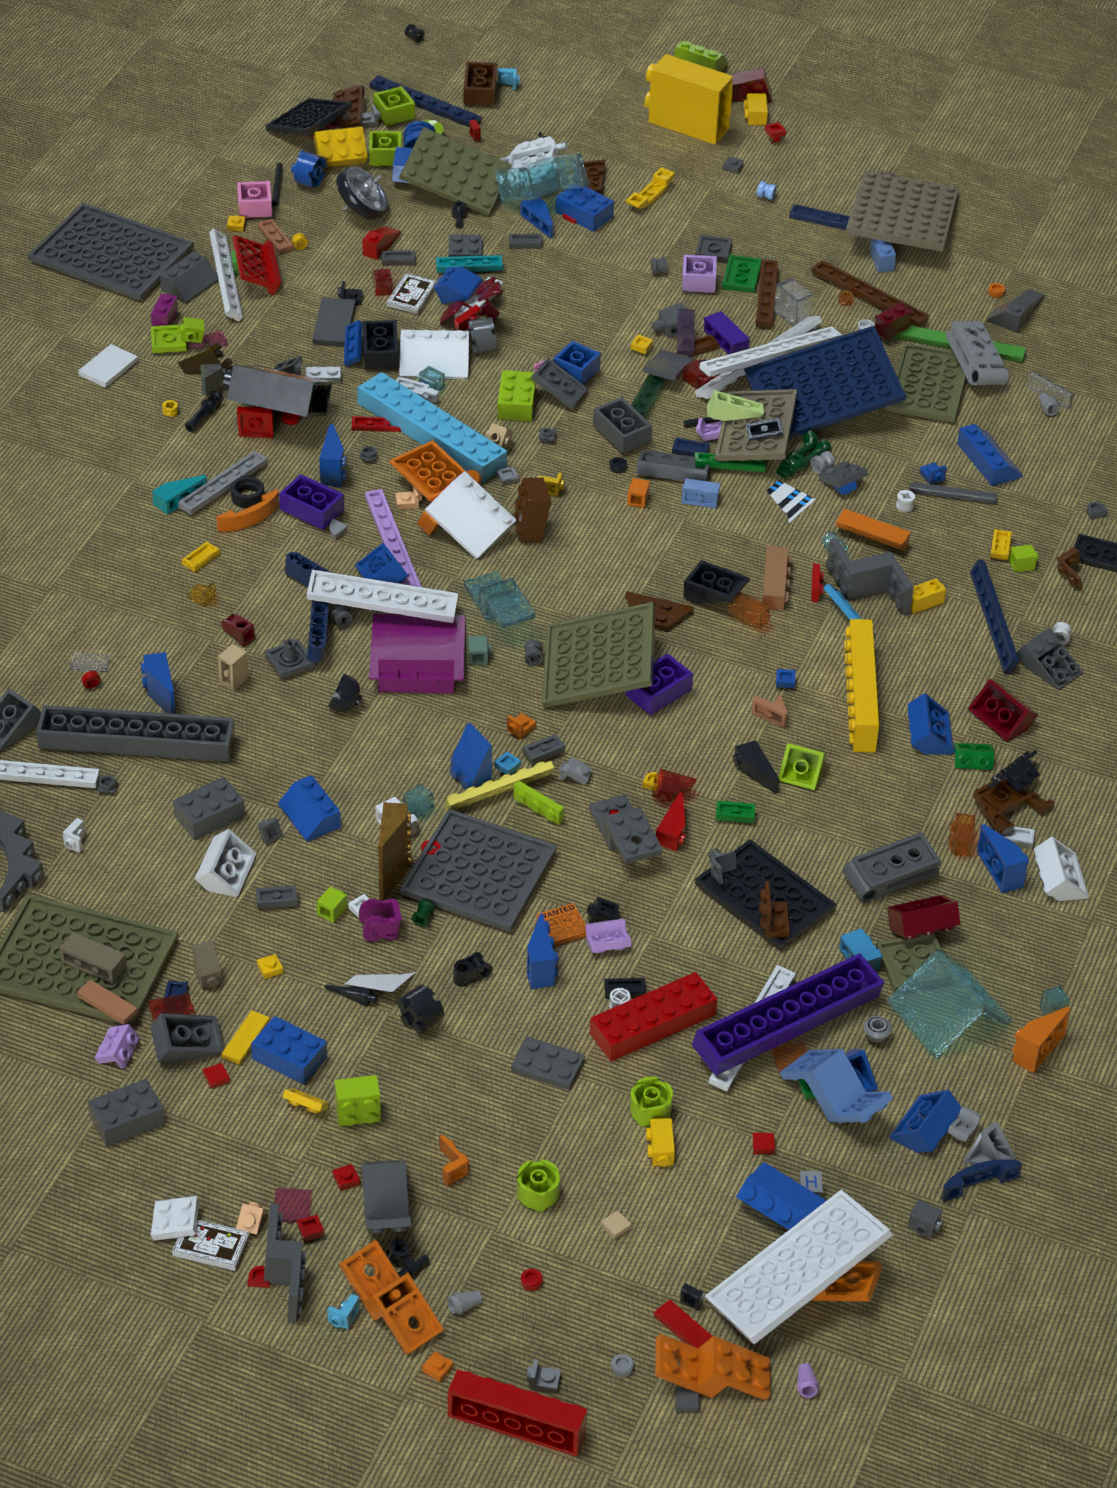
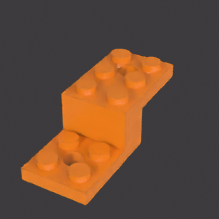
M374 1240L338 1264L372 1319L375 1321L383 1317L406 1355L444 1330L409 1273L399 1277L377 1240ZM365 1265H370L373 1267V1276H367L365 1274ZM410 1317L417 1319V1329H412L409 1326L408 1320Z
M860 1261L810 1301L870 1302L883 1267L880 1262Z
M663 1334L656 1337V1377L710 1398L716 1396L726 1386L763 1400L770 1397V1358L715 1336L710 1338L699 1349Z

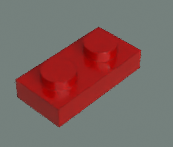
M814 563L811 580V602H818L819 595H823V584H820V582H823V571H820V564Z

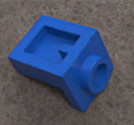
M934 462L920 467L919 473L929 484H935L945 480L947 467L945 465L939 467Z

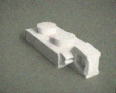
M398 377L396 380L429 402L437 403L439 400V391L433 390L428 384L403 377Z

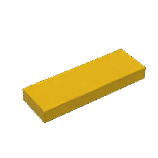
M251 1010L221 1053L222 1058L241 1065L251 1050L252 1041L270 1022V1017Z

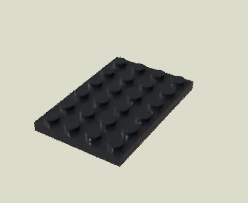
M751 839L734 850L737 868L722 873L723 884H719L711 875V867L695 878V885L780 950L836 910L837 906L834 901ZM765 881H769L771 902H787L789 937H765L764 929H760V918L763 917L762 914H759V902H763L760 900V889H764Z

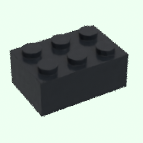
M397 320L363 321L364 369L399 368Z

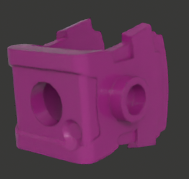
M368 899L363 901L359 909V921L364 923V940L372 942L378 941L380 938L387 940L398 939L399 926L402 920L398 901L396 899L385 901Z

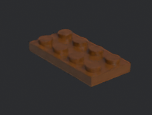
M363 85L333 92V100L351 102L353 108L347 111V114L339 116L336 121L331 122L330 130L362 127L365 95Z

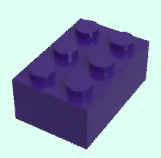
M302 474L279 493L280 510L322 530L330 524L333 518L336 519L344 511L343 493Z
M667 653L653 662L652 686L625 691V695L648 714L652 715L692 690L693 673Z

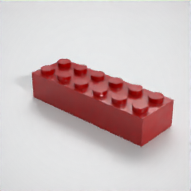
M694 972L591 1017L589 1034L611 1062L717 1014L718 999L698 973Z
M457 1369L448 1389V1417L569 1455L578 1456L586 1436V1408L577 1404L563 1402L558 1398L543 1396L535 1391H527L513 1384H504L493 1378H485L475 1375L470 1371Z

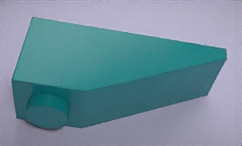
M201 475L161 485L152 491L153 505L167 515L179 508L178 501L207 483V476Z

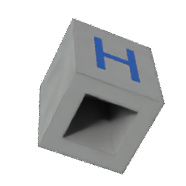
M800 1171L798 1183L822 1197L821 1171Z

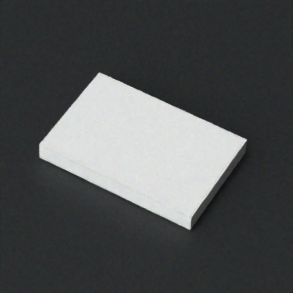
M110 344L78 370L79 376L106 388L138 362V356Z

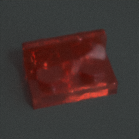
M189 993L154 999L148 1002L152 1021H155L160 1013H194Z

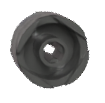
M492 317L468 321L474 355L498 350Z

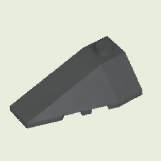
M1029 289L995 309L988 317L987 322L1018 332L1042 301L1045 294Z

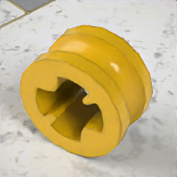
M302 233L295 234L291 239L292 244L297 250H302L308 245V240Z
M167 400L162 404L165 416L172 417L178 414V404L176 401Z

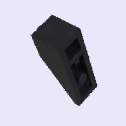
M752 741L735 746L733 762L736 766L738 765L741 772L774 794L778 793L780 779L758 742Z

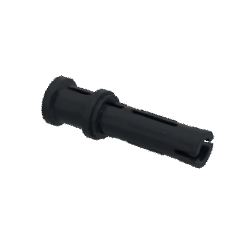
M213 390L209 393V397L201 402L199 410L185 424L187 431L194 432L205 417L216 410V406L223 402V396L219 392Z

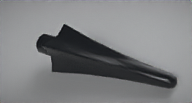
M325 985L326 989L350 998L365 1007L368 1006L369 1002L376 1004L378 1001V996L371 994V988Z

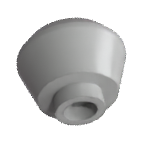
M873 1016L865 1021L864 1031L870 1041L881 1043L891 1034L892 1025L884 1017Z

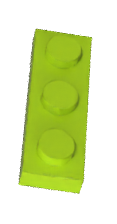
M517 781L514 784V799L519 803H523L534 812H538L549 821H553L558 825L564 821L563 806L521 781Z

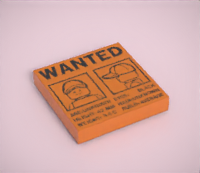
M574 903L543 912L545 921L549 922V937L553 936L554 946L586 937V924Z

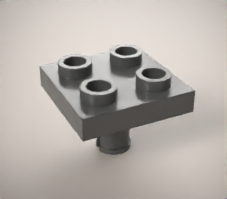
M285 639L282 645L265 651L266 659L281 679L315 667V663L307 659V650L299 639H287L288 643Z

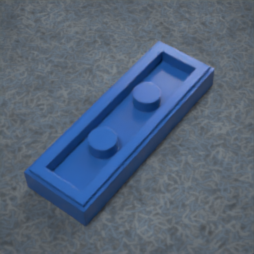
M360 320L346 326L343 364L347 367L361 360L363 323Z

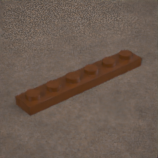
M762 259L755 326L772 328L778 270L777 260Z

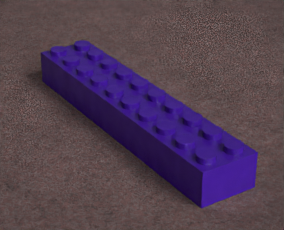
M859 953L697 1030L692 1046L714 1075L717 1076L878 998L884 981Z

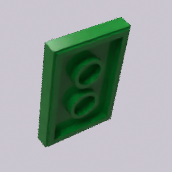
M729 255L722 289L755 293L762 259Z

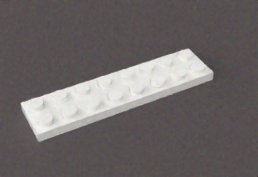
M312 570L306 599L453 623L458 593Z

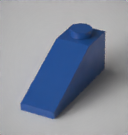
M537 195L521 201L520 215L548 238H553V223L546 202Z

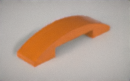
M276 489L263 495L262 502L236 514L230 510L217 516V530L219 532L240 530L264 520L279 506V491Z

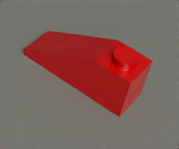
M387 226L371 230L362 239L363 256L378 260L382 255V251H386L400 236L401 231Z
M679 792L656 829V837L660 845L676 852L680 845H684L687 834H685L684 799L681 792Z

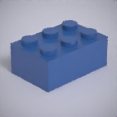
M576 182L556 196L555 212L561 216L563 214L577 220V224L594 232L614 217V201Z
M276 1016L271 1019L251 1043L253 1060L303 1085L306 1084L328 1057L327 1041Z

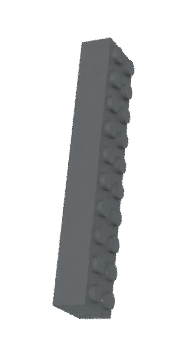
M43 705L36 734L38 749L230 762L235 727L234 718Z

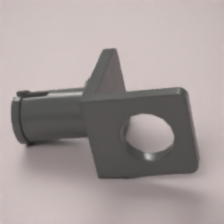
M715 848V851L711 849L708 853L711 875L719 884H723L722 873L737 868L736 853L730 851L722 854L718 848Z

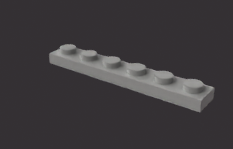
M253 451L178 501V507L190 515L194 514L231 489V484L234 480L243 476H250L268 464L267 458L257 451Z

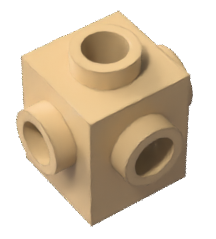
M491 423L485 437L506 450L511 443L512 430Z

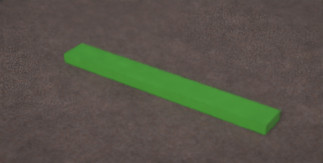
M910 325L907 329L892 336V338L952 349L945 336L947 332ZM993 342L1001 359L1022 363L1026 348Z

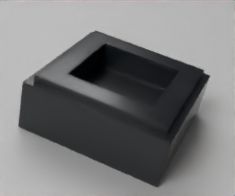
M684 1283L681 1287L680 1302L699 1311L703 1306L704 1292Z

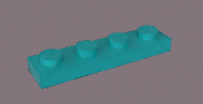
M502 255L436 257L437 273H445V270L452 266L454 268L462 266L470 272L503 271Z

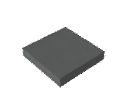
M700 235L695 255L717 256V262L728 263L732 239Z

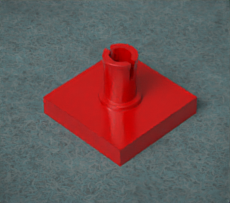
M254 405L253 407L237 406L239 436L274 438L273 409Z

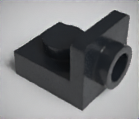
M342 281L341 287H338L337 297L355 300V305H361L362 290L346 289V281Z
M597 897L593 903L588 905L586 911L588 923L592 924L596 918L604 921L617 920L619 917V905Z

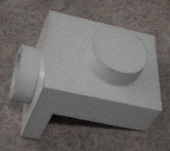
M572 756L560 766L559 780L563 781L569 776L585 785L588 782L591 767Z
M963 1106L958 1118L950 1125L947 1133L953 1135L957 1140L967 1142L976 1132L981 1115Z

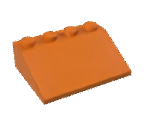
M433 440L389 460V463L430 502H433L465 471Z

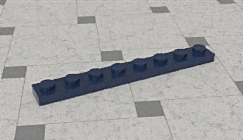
M377 76L369 83V88L378 92L402 86L415 102L416 107L469 127L470 120H476L478 125L482 122V116L384 77Z
M978 559L971 569L970 575L1003 672L1011 674L1013 669L1017 667L1019 658L984 560Z

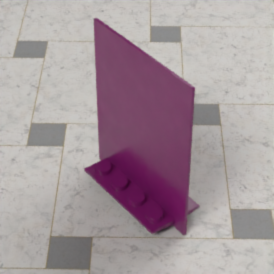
M373 614L369 680H378L379 692L454 693V681H463L465 615H454V621L450 623L401 614Z

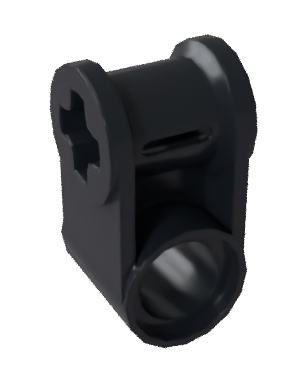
M475 952L455 962L453 982L460 987L468 986L477 980L489 976L493 967L490 963H486L480 952Z

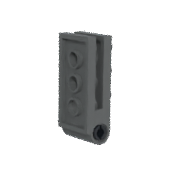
M920 832L852 858V861L844 865L842 871L862 902H869L939 875L938 866L941 865V860L924 834Z

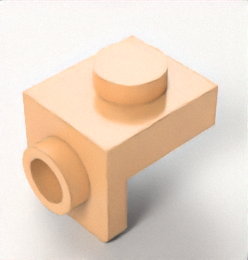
M249 1202V1205L242 1204L236 1229L258 1235L263 1215H266L267 1212L262 1208V1204Z

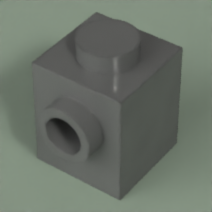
M918 1200L910 1214L908 1229L932 1239L936 1231L939 1232L944 1222L941 1219L942 1210Z

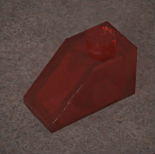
M390 269L373 270L371 276L375 295H391L392 276Z
M660 769L654 777L651 797L657 798V800L662 802H670L676 799L679 792L685 794L690 791L696 784L697 779Z

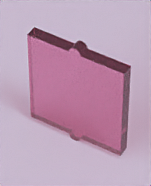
M295 1187L292 1189L276 1188L274 1203L279 1204V1213H283L282 1222L292 1224V1222L297 1223L298 1219L309 1217L312 1190L296 1189Z

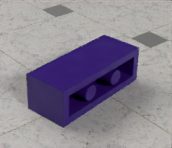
M720 311L704 317L703 331L707 335L712 334L719 343V346L728 355L749 349L750 338L748 335L743 333L724 313Z

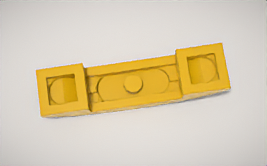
M661 167L653 175V180L639 194L634 192L626 200V203L639 209L648 207L664 193L673 180L675 172Z

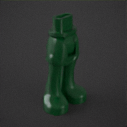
M811 430L807 431L803 436V446L789 453L786 459L780 463L776 473L784 479L800 473L811 463V458L820 456L825 451L832 452L830 442L826 439L818 442L816 433Z

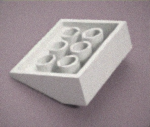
M401 330L399 377L407 379L468 380L469 331Z
M465 471L425 509L476 560L504 537L517 521Z

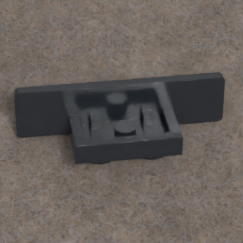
M1034 750L1031 753L1028 751L1023 753L990 779L992 783L987 786L988 789H991L1006 778L1017 793L1040 776L1037 768L1029 760L1038 752Z

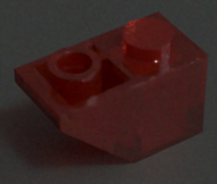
M695 359L683 367L682 380L695 389H699L720 374L709 377L699 368L700 362L707 360Z

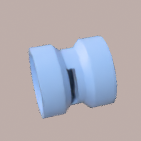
M760 181L757 188V197H767L768 200L773 201L777 193V185H769L764 181Z

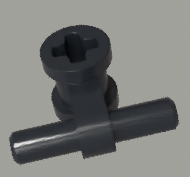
M401 1238L394 1239L391 1242L385 1255L393 1266L399 1265L402 1270L398 1272L399 1277L406 1273H409L412 1277L418 1273V1269L429 1262V1257L423 1255L416 1261H413L408 1255L409 1244Z

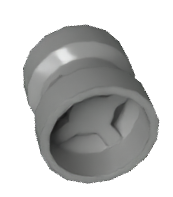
M825 451L820 456L811 458L812 469L819 474L827 468L834 467V456L829 451Z

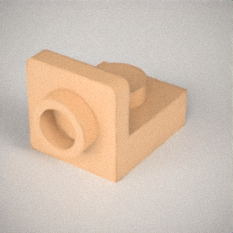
M414 486L412 492L395 493L397 510L419 508L422 494Z

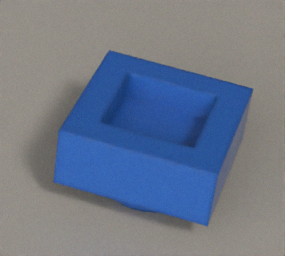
M854 481L840 488L834 486V489L840 494H849L852 490L857 489V485Z
M777 669L776 687L795 688V670Z

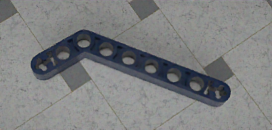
M289 552L286 555L285 573L309 587L312 570L329 572L300 553ZM311 600L307 659L311 662L319 663L323 661L325 655L329 603Z

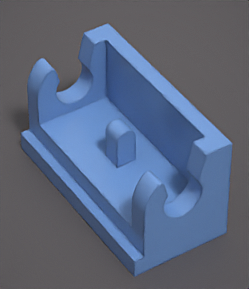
M685 479L681 503L716 508L721 484Z

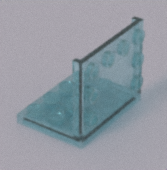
M937 949L887 999L888 1003L936 1058L982 1013L988 1018L991 1017L996 1023L1001 1022L1006 1026L1012 1021L969 969L940 949Z

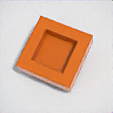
M435 1351L422 1366V1372L441 1383L453 1368V1361Z

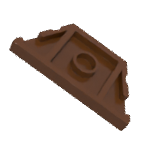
M628 591L625 593L628 607L650 602L654 603L655 630L668 632L675 625L681 623L683 617L687 614L692 615L694 612V606Z

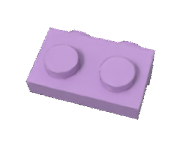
M624 919L585 925L586 943L592 953H604L606 950L612 949L623 950L625 947L631 946V938L626 932V922Z
M129 1024L110 1027L94 1059L98 1064L115 1061L121 1069L126 1068L140 1037Z

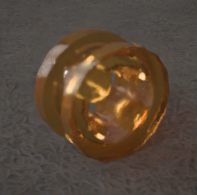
M843 290L839 292L838 303L840 305L849 306L853 303V293L851 291Z

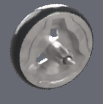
M348 166L341 170L337 176L336 184L340 196L346 203L342 210L346 211L350 208L356 214L368 220H376L383 216L388 207V200L378 182L382 175L379 174L374 178L366 170L357 166Z

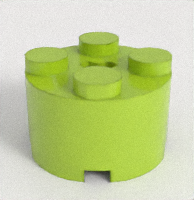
M644 1077L639 1079L631 1089L630 1113L639 1126H650V1119L670 1118L673 1090L669 1083L666 1081L663 1083L657 1077Z
M539 1159V1162H532V1160L525 1162L519 1168L517 1175L518 1200L526 1207L535 1209L537 1212H543L557 1202L560 1195V1174L557 1166L544 1159Z

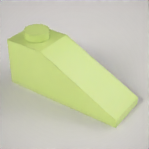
M716 390L713 391L707 404V416L715 420L729 421L763 417L764 415L762 403Z

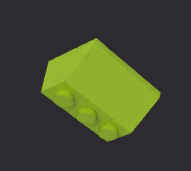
M682 41L675 46L674 57L719 72L728 66V61L724 55L715 50H708L703 46H696L688 41Z

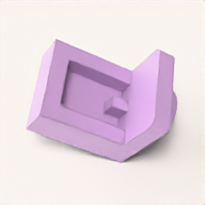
M699 418L698 425L696 426L697 434L701 436L704 442L719 439L722 421L706 425L704 419Z

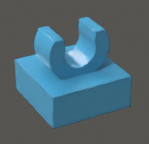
M507 751L494 761V767L500 770L501 773L510 774L511 776L521 767V760Z

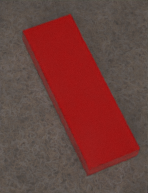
M352 416L351 431L401 432L398 426H392L390 421L384 417Z
M670 1299L654 1311V1317L685 1344L699 1349L713 1337Z

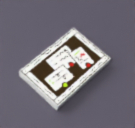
M405 273L387 300V307L418 315L433 292L436 281Z
M197 1220L196 1234L178 1237L172 1255L235 1271L250 1237L249 1232Z

